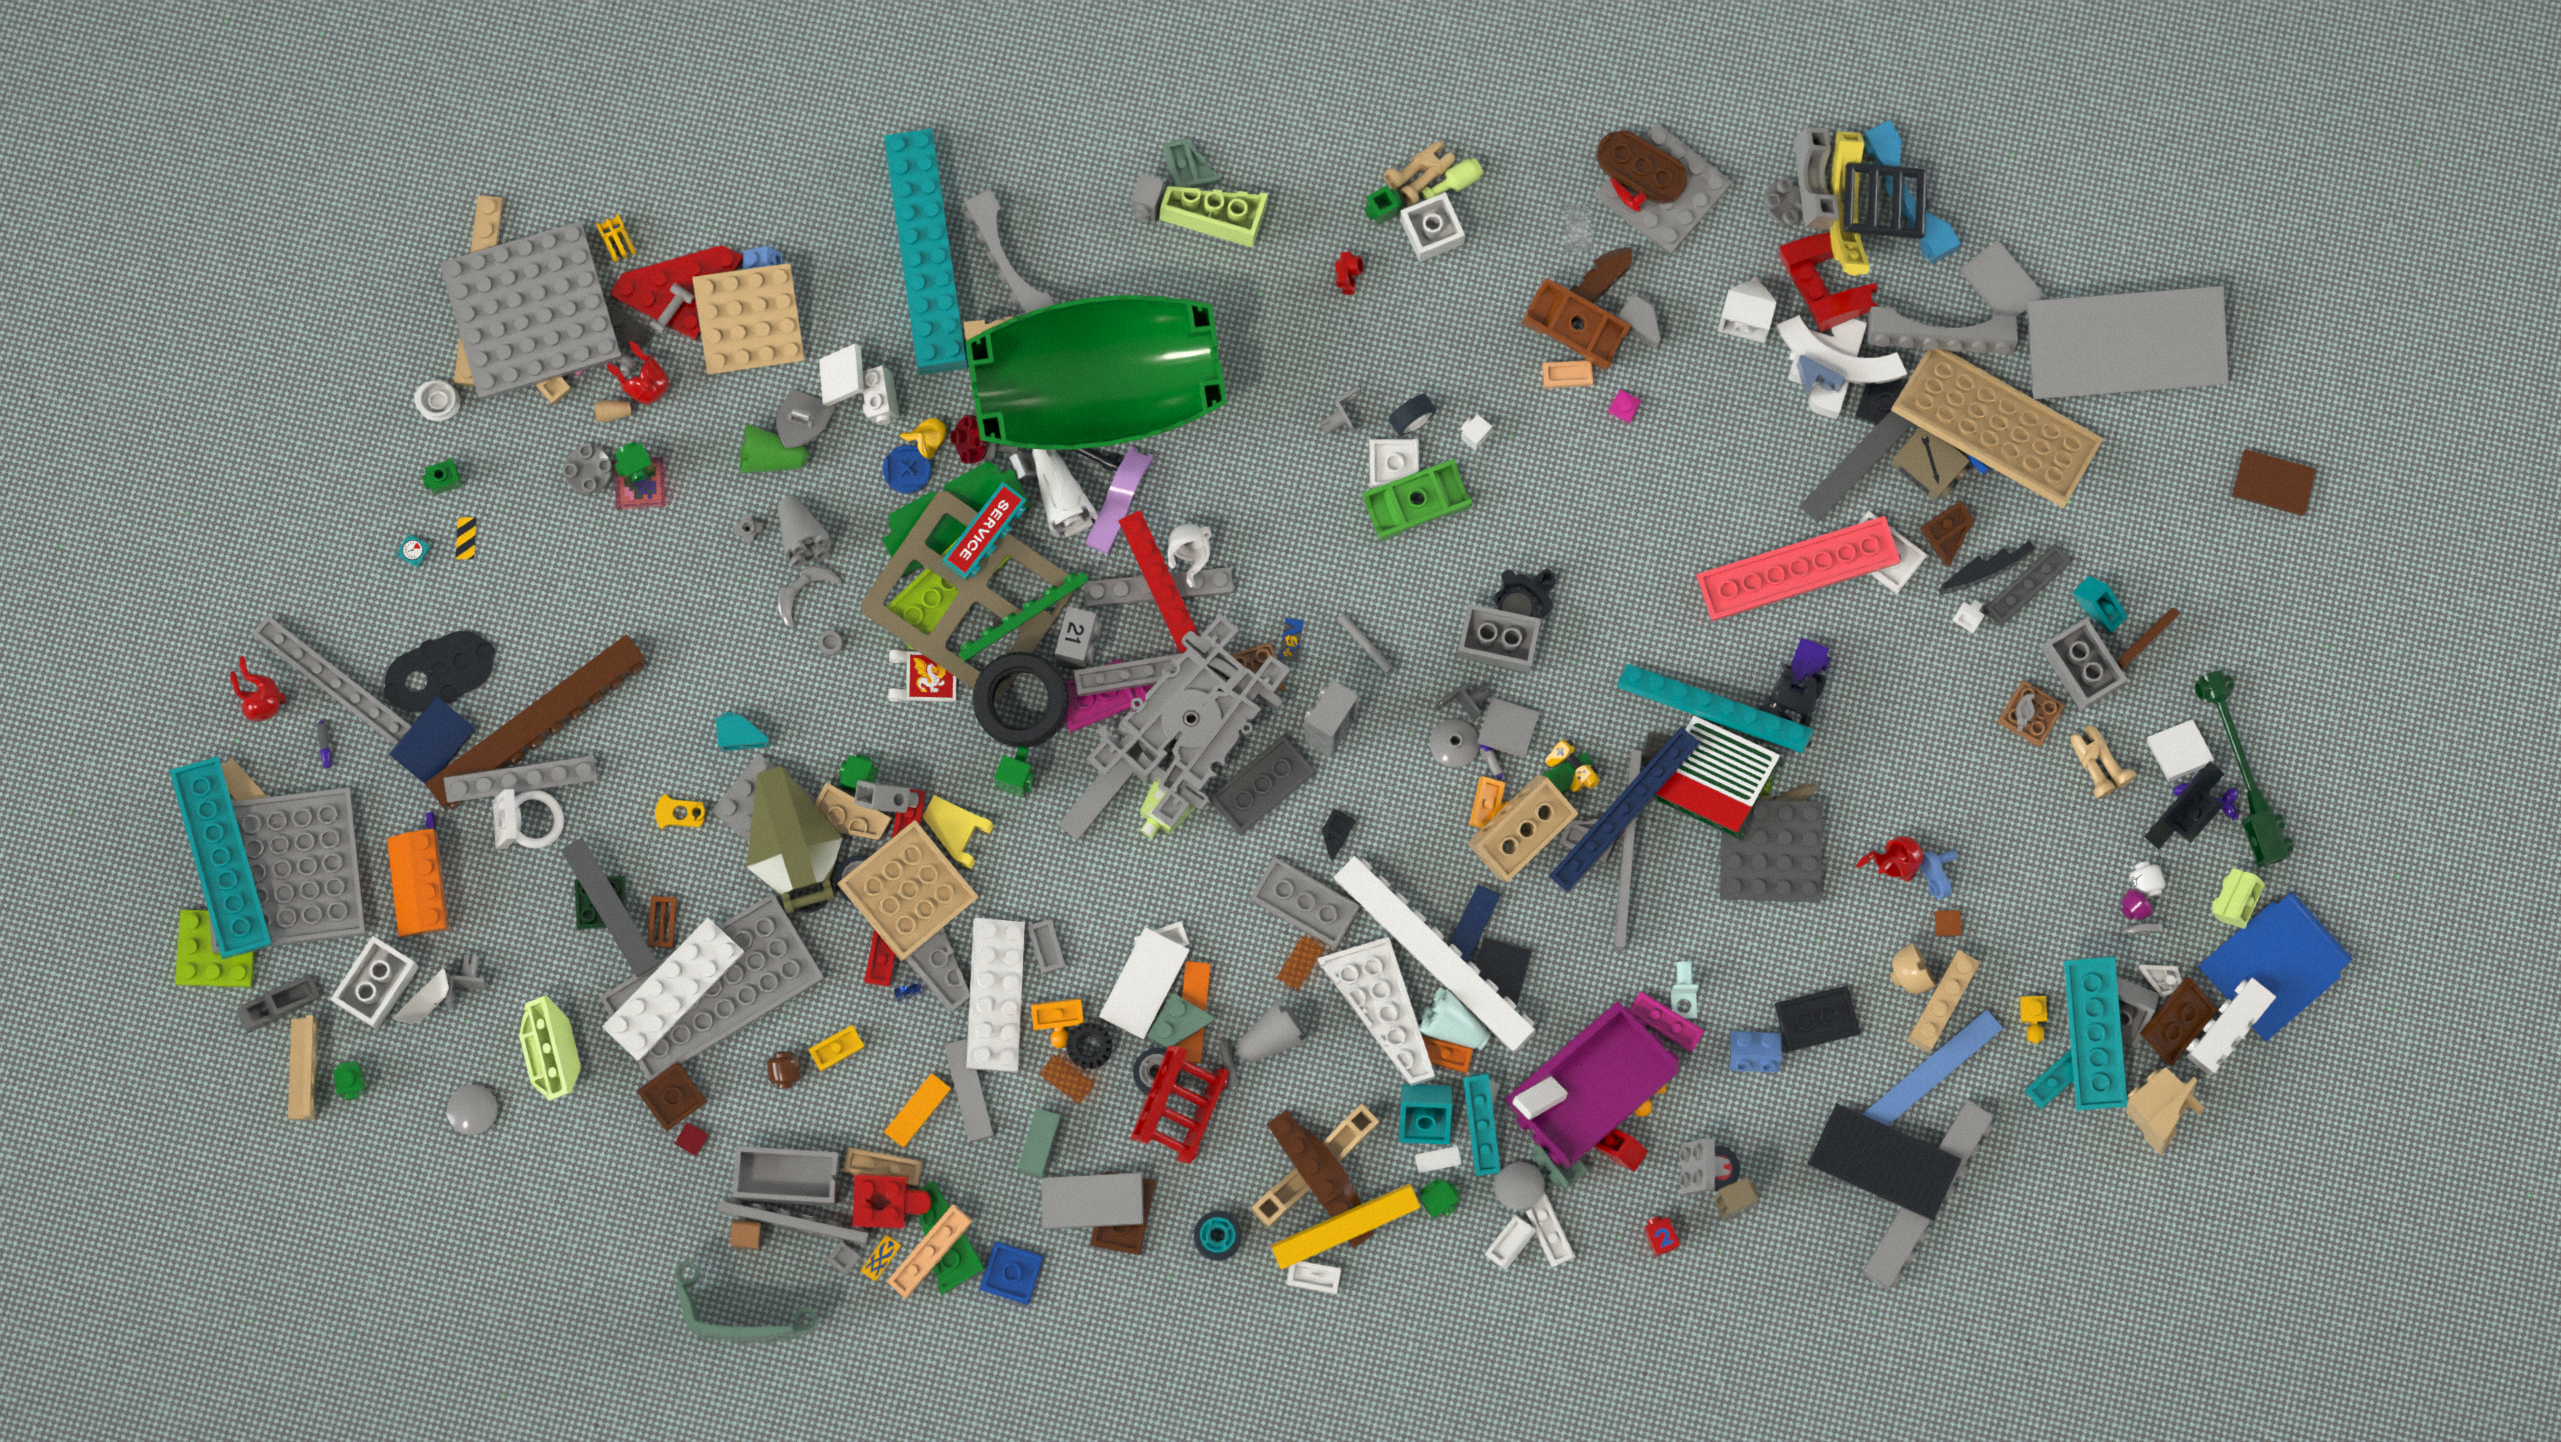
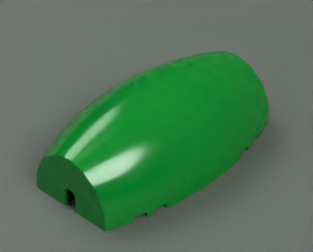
M1114 295L1084 298L1030 311L993 326L966 341V352L980 440L1011 447L1041 450H1076L1106 447L1165 433L1220 408L1227 403L1221 362L1218 359V341L1212 305L1187 299L1168 298L1166 296Z

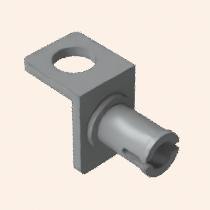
M1359 387L1334 400L1338 406L1337 412L1319 421L1326 435L1344 424L1348 425L1352 432L1356 431L1343 405L1363 394Z
M470 954L464 955L462 974L460 976L450 975L446 997L448 1010H453L456 987L486 990L485 980L483 978H476L480 957L472 955L471 960Z

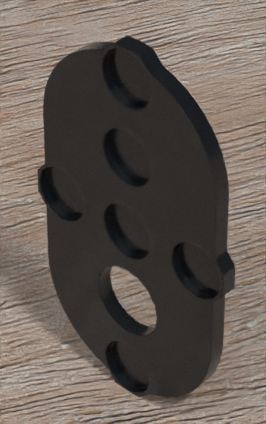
M457 631L434 641H424L420 647L399 656L391 663L385 676L383 693L386 699L392 701L397 707L413 713L423 712L436 696L444 703L451 704L457 701L459 696L479 688L487 681L493 669L494 647L481 636L469 631ZM412 672H422L427 678L425 688L419 692H412L406 687V678Z

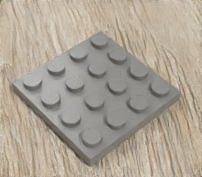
M1656 123L1643 139L1683 164L1687 176V185L1684 193L1674 202L1667 204H1658L1647 199L1640 205L1641 212H1637L1627 207L1620 200L1610 181L1611 177H1609L1596 192L1595 197L1671 256L1732 185V181ZM1620 183L1632 196L1636 197L1638 195L1637 192Z

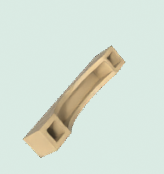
M1360 1104L1322 1143L1340 1163L1379 1126V1121L1363 1104ZM1295 1168L1251 1207V1212L1269 1230L1311 1189Z

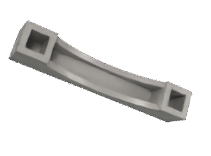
M991 189L964 201L966 210L963 211V214L969 224L973 223L977 229L974 232L980 245L985 243L988 249L985 252L991 265H997L1000 271L997 275L1002 285H1008L1011 290L1008 295L1014 306L1019 305L1023 312L1020 315L1054 305L1048 292L1041 293L1027 284L1007 260L998 237V218L1003 216L1002 209Z
M1871 307L1867 317L1868 345L1925 348L1927 350L1942 349L1953 352H1988L2000 355L2013 354L2018 342L2016 316L1992 315L1989 321L1978 325L1962 328H1943L1912 321L1896 313V308Z

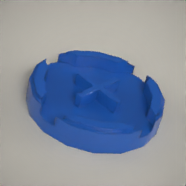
M903 445L896 447L887 455L883 464V474L885 481L891 489L902 494H912L926 487L931 479L932 467L930 459L925 458L917 446Z

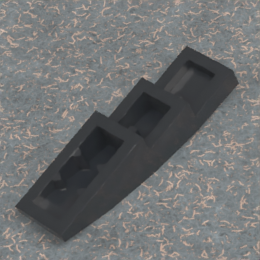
M2028 541L2011 555L2003 548L1986 563L1980 556H1977L1942 584L1938 592L1944 595L1988 581L2027 558L2036 547Z

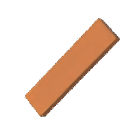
M1186 961L1182 998L1206 1012L1211 963ZM1204 1027L1177 1045L1187 1050L1185 1057L1186 1061L1190 1063L1201 1064Z

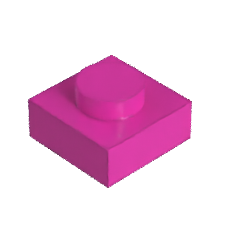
M1619 389L1608 413L1630 424L1641 400Z

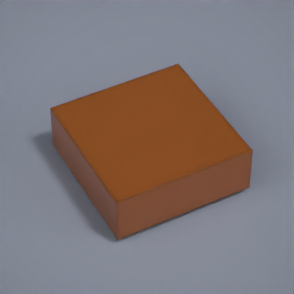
M1960 910L1934 912L1935 937H1960L1962 935Z

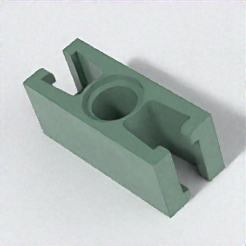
M1036 1108L1017 1168L1018 1172L1043 1178L1059 1128L1061 1115Z

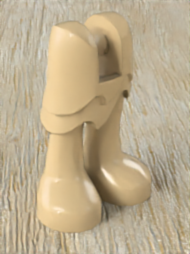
M1437 141L1423 151L1416 153V156L1411 158L1412 162L1404 169L1397 171L1394 168H1389L1383 173L1390 188H1394L1397 192L1399 191V197L1408 206L1417 204L1420 201V192L1432 180L1440 178L1453 165L1456 157L1452 152L1447 153L1440 160L1436 157L1445 147L1442 141ZM1424 171L1413 183L1404 186L1416 173Z
M2088 725L2084 728V732L2090 744L2086 745L2077 732L2070 736V740L2080 763H2082L2083 769L2087 767L2094 781L2095 788L2093 793L2096 799L2099 800L2113 793L2115 789L2118 790L2137 777V774L2131 768L2122 769L2113 758L2107 747V742L2098 729L2093 725ZM2097 757L2102 761L2112 782L2107 779L2096 762Z

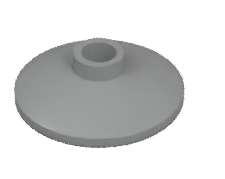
M1445 720L1437 725L1431 734V752L1434 758L1444 766L1451 768L1466 766L1474 760L1479 751L1480 744L1477 743L1478 733L1471 724L1464 720ZM1456 737L1460 740V743L1453 745L1450 740Z

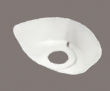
M444 968L393 1017L394 1020L409 1024L420 1022L446 997L449 986Z

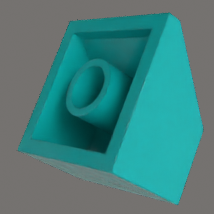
M1401 1084L1399 1143L1450 1145L1452 1086L1417 1084L1410 1086V1084Z

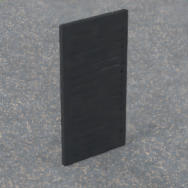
M1836 1103L1807 1164L1922 1217L1935 1221L1962 1159Z

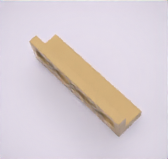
M305 1015V1018H291L289 1120H315L318 1019L313 1015Z

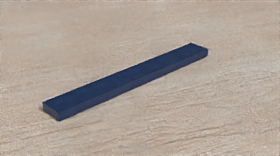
M1680 727L1552 871L1549 877L1569 893L1701 745L1700 742L1684 728Z

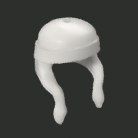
M1188 523L1177 526L1170 533L1167 555L1168 566L1171 569L1176 566L1174 555L1186 561H1194V564L1187 572L1186 579L1187 584L1192 588L1195 586L1193 575L1198 573L1209 559V538L1212 534L1211 529L1207 526L1200 528L1197 525Z

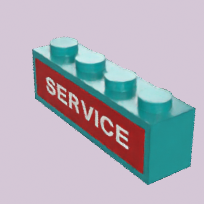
M1002 482L942 559L941 563L964 581L968 576L973 578L981 568L978 564L983 557L988 559L996 549V546L993 544L997 538L1000 537L1003 540L1010 531L1011 527L1008 525L1013 518L1018 520L1026 510V507L1023 506L1026 499Z

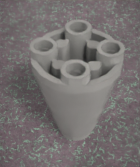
M795 496L783 498L778 503V513L783 549L787 561L791 562L793 567H800L814 559H825L829 555L828 549L832 544L829 533Z

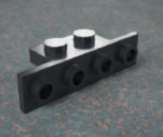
M2209 761L2144 837L2158 850L2175 831L2192 843L2224 806L2209 794V791L2222 778L2224 773Z

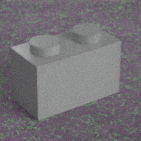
M1140 174L1131 199L1132 215L1137 220L1145 223L1156 221L1165 195L1163 180Z

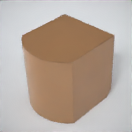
M734 1219L730 1244L734 1249L760 1251L762 1222Z

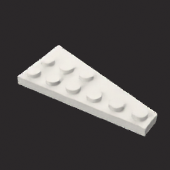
M1382 938L1317 958V962L1410 1086L1435 1079L1390 938Z

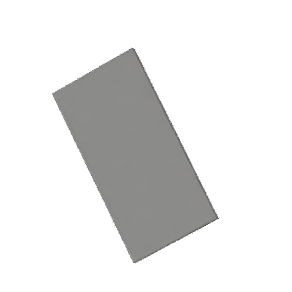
M2224 286L2027 301L2033 399L2229 384Z

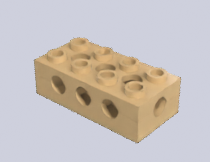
M1537 775L1479 830L1467 844L1499 880L1508 882L1579 813L1547 777ZM1542 806L1543 811L1542 814L1539 816L1538 810ZM1522 824H1525V829L1521 833L1520 828ZM1507 840V847L1503 850V843Z

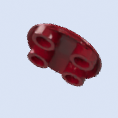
M970 414L962 417L956 429L951 431L950 441L955 445L962 463L975 464L984 457L988 442L980 440L976 415Z

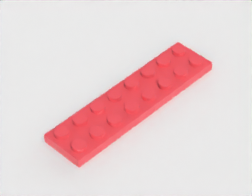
M1883 516L1698 573L1696 578L1711 622L1895 566L1900 564L1901 560L1886 517Z

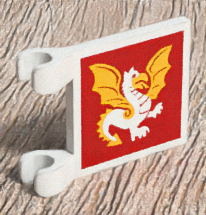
M890 651L889 661L891 663L907 662L906 690L890 689L888 694L889 701L956 702L955 676L920 652Z

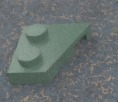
M1188 139L1163 144L1164 154L1174 187L1195 188L1220 183V175L1212 171L1207 165V160L1196 152L1195 147Z
M1173 993L1147 1037L1167 1049L1168 1046H1176L1179 1042L1194 1035L1206 1025H1210L1215 1020V1017Z

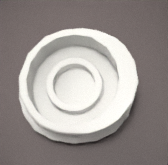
M438 380L422 384L417 389L414 397L417 409L425 418L432 421H443L451 418L457 413L461 403L460 395L456 389L450 384Z

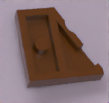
M1959 500L1919 529L1944 566L1948 567L1953 562L1958 548L1961 547L1965 535L1975 520L1963 502Z

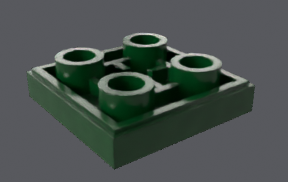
M607 877L627 911L626 877ZM575 879L577 930L607 928L578 879Z

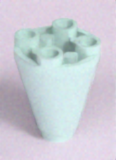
M1440 987L1433 997L1434 1003L1430 1008L1428 1006L1425 1007L1420 1016L1422 1023L1419 1026V1030L1421 1033L1472 1049H1483L1490 1038L1491 1032L1487 1031V1027L1451 991Z

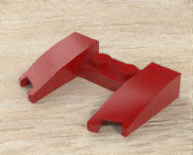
M1830 232L1808 236L1779 246V257L1821 332L1870 312L1871 307H1877V303L1872 302V293H1877L1876 283L1830 295L1814 266L1834 257Z

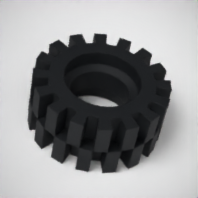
M1088 1022V1024L1081 1023L1080 1026H1075L1068 1035L1066 1042L1067 1053L1070 1060L1077 1067L1080 1066L1081 1069L1085 1070L1086 1068L1094 1070V1068H1100L1104 1062L1109 1060V1056L1112 1053V1041L1108 1031L1102 1028L1101 1025L1093 1024V1022ZM1085 1037L1097 1039L1099 1042L1098 1051L1093 1055L1083 1054L1079 1048L1082 1039Z

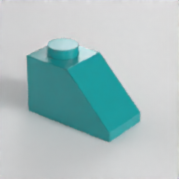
M2088 576L2072 592L2082 609L2111 634L2128 617L2108 584L2091 576Z
M729 712L723 713L722 717H716L718 748L720 752L770 747L768 737L741 715Z

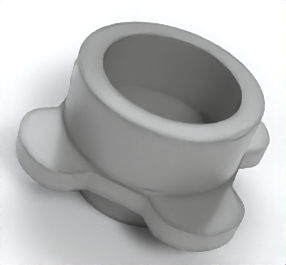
M744 514L741 517L740 523L733 526V533L740 535L745 543H751L757 534L762 531V524L752 520L751 515Z

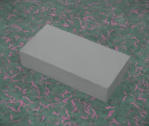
M1052 919L1027 926L1042 975L1066 968Z

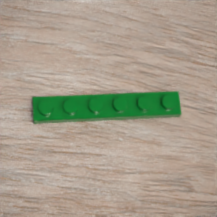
M1076 571L1063 579L1065 584L1059 588L1053 585L1043 592L1045 597L1036 602L1035 599L1030 600L1022 606L1024 610L1019 614L1010 613L1002 619L1003 624L996 629L993 625L980 633L982 638L976 642L971 639L961 645L962 651L958 653L961 661L964 663L1087 583L1089 579L1084 571L1079 575Z

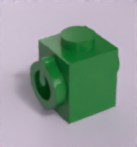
M1387 185L1366 196L1364 211L1369 220L1372 221L1374 219L1378 226L1399 215V208L1403 207V203L1394 188L1389 189Z
M631 442L615 452L618 463L614 464V467L620 478L625 476L628 483L631 481L639 482L646 478V474L655 470L642 443Z
M856 754V757L849 755L847 761L843 760L840 766L839 774L842 776L839 784L841 788L856 792L857 780L875 782L878 768L874 767L873 762H870L871 759L865 755Z
M357 1061L343 1062L336 1065L337 1069L333 1070L336 1092L340 1098L350 1101L359 1099L360 1095L367 1094L364 1072Z
M1438 1177L1419 1191L1422 1194L1419 1197V1201L1433 1220L1442 1214L1447 1217L1458 1209L1456 1204L1459 1202L1457 1196L1460 1193L1452 1182L1448 1184L1445 1179L1442 1181Z

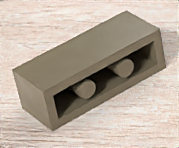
M1748 1178L1719 1189L1713 1197V1201L1722 1221L1724 1222L1751 1210L1758 1201L1757 1196H1759V1192L1755 1183H1750Z

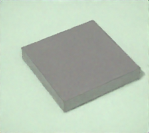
M1492 697L1477 743L1525 758L1540 712Z

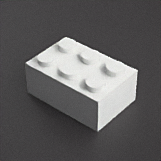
M372 936L330 1000L378 1030L419 969V966L408 957Z

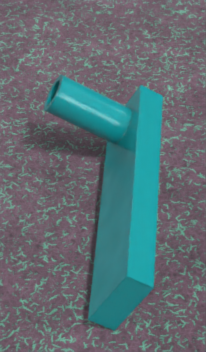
M1486 1072L1464 1075L1463 1083L1475 1176L1501 1173L1489 1074Z

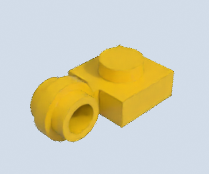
M2021 996L2019 998L2021 1023H2031V1026L2027 1027L2026 1030L2027 1041L2032 1042V1044H2038L2039 1041L2044 1040L2043 1026H2038L2037 1023L2047 1022L2046 996Z

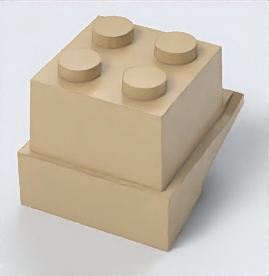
M2166 1067L2160 1072L2155 1070L2146 1079L2148 1081L2146 1085L2142 1088L2137 1086L2128 1095L2130 1099L2127 1101L2126 1114L2145 1134L2144 1139L2160 1155L2166 1151L2177 1132L2175 1126L2187 1106L2197 1115L2205 1109L2194 1097L2197 1079L2193 1077L2185 1085Z

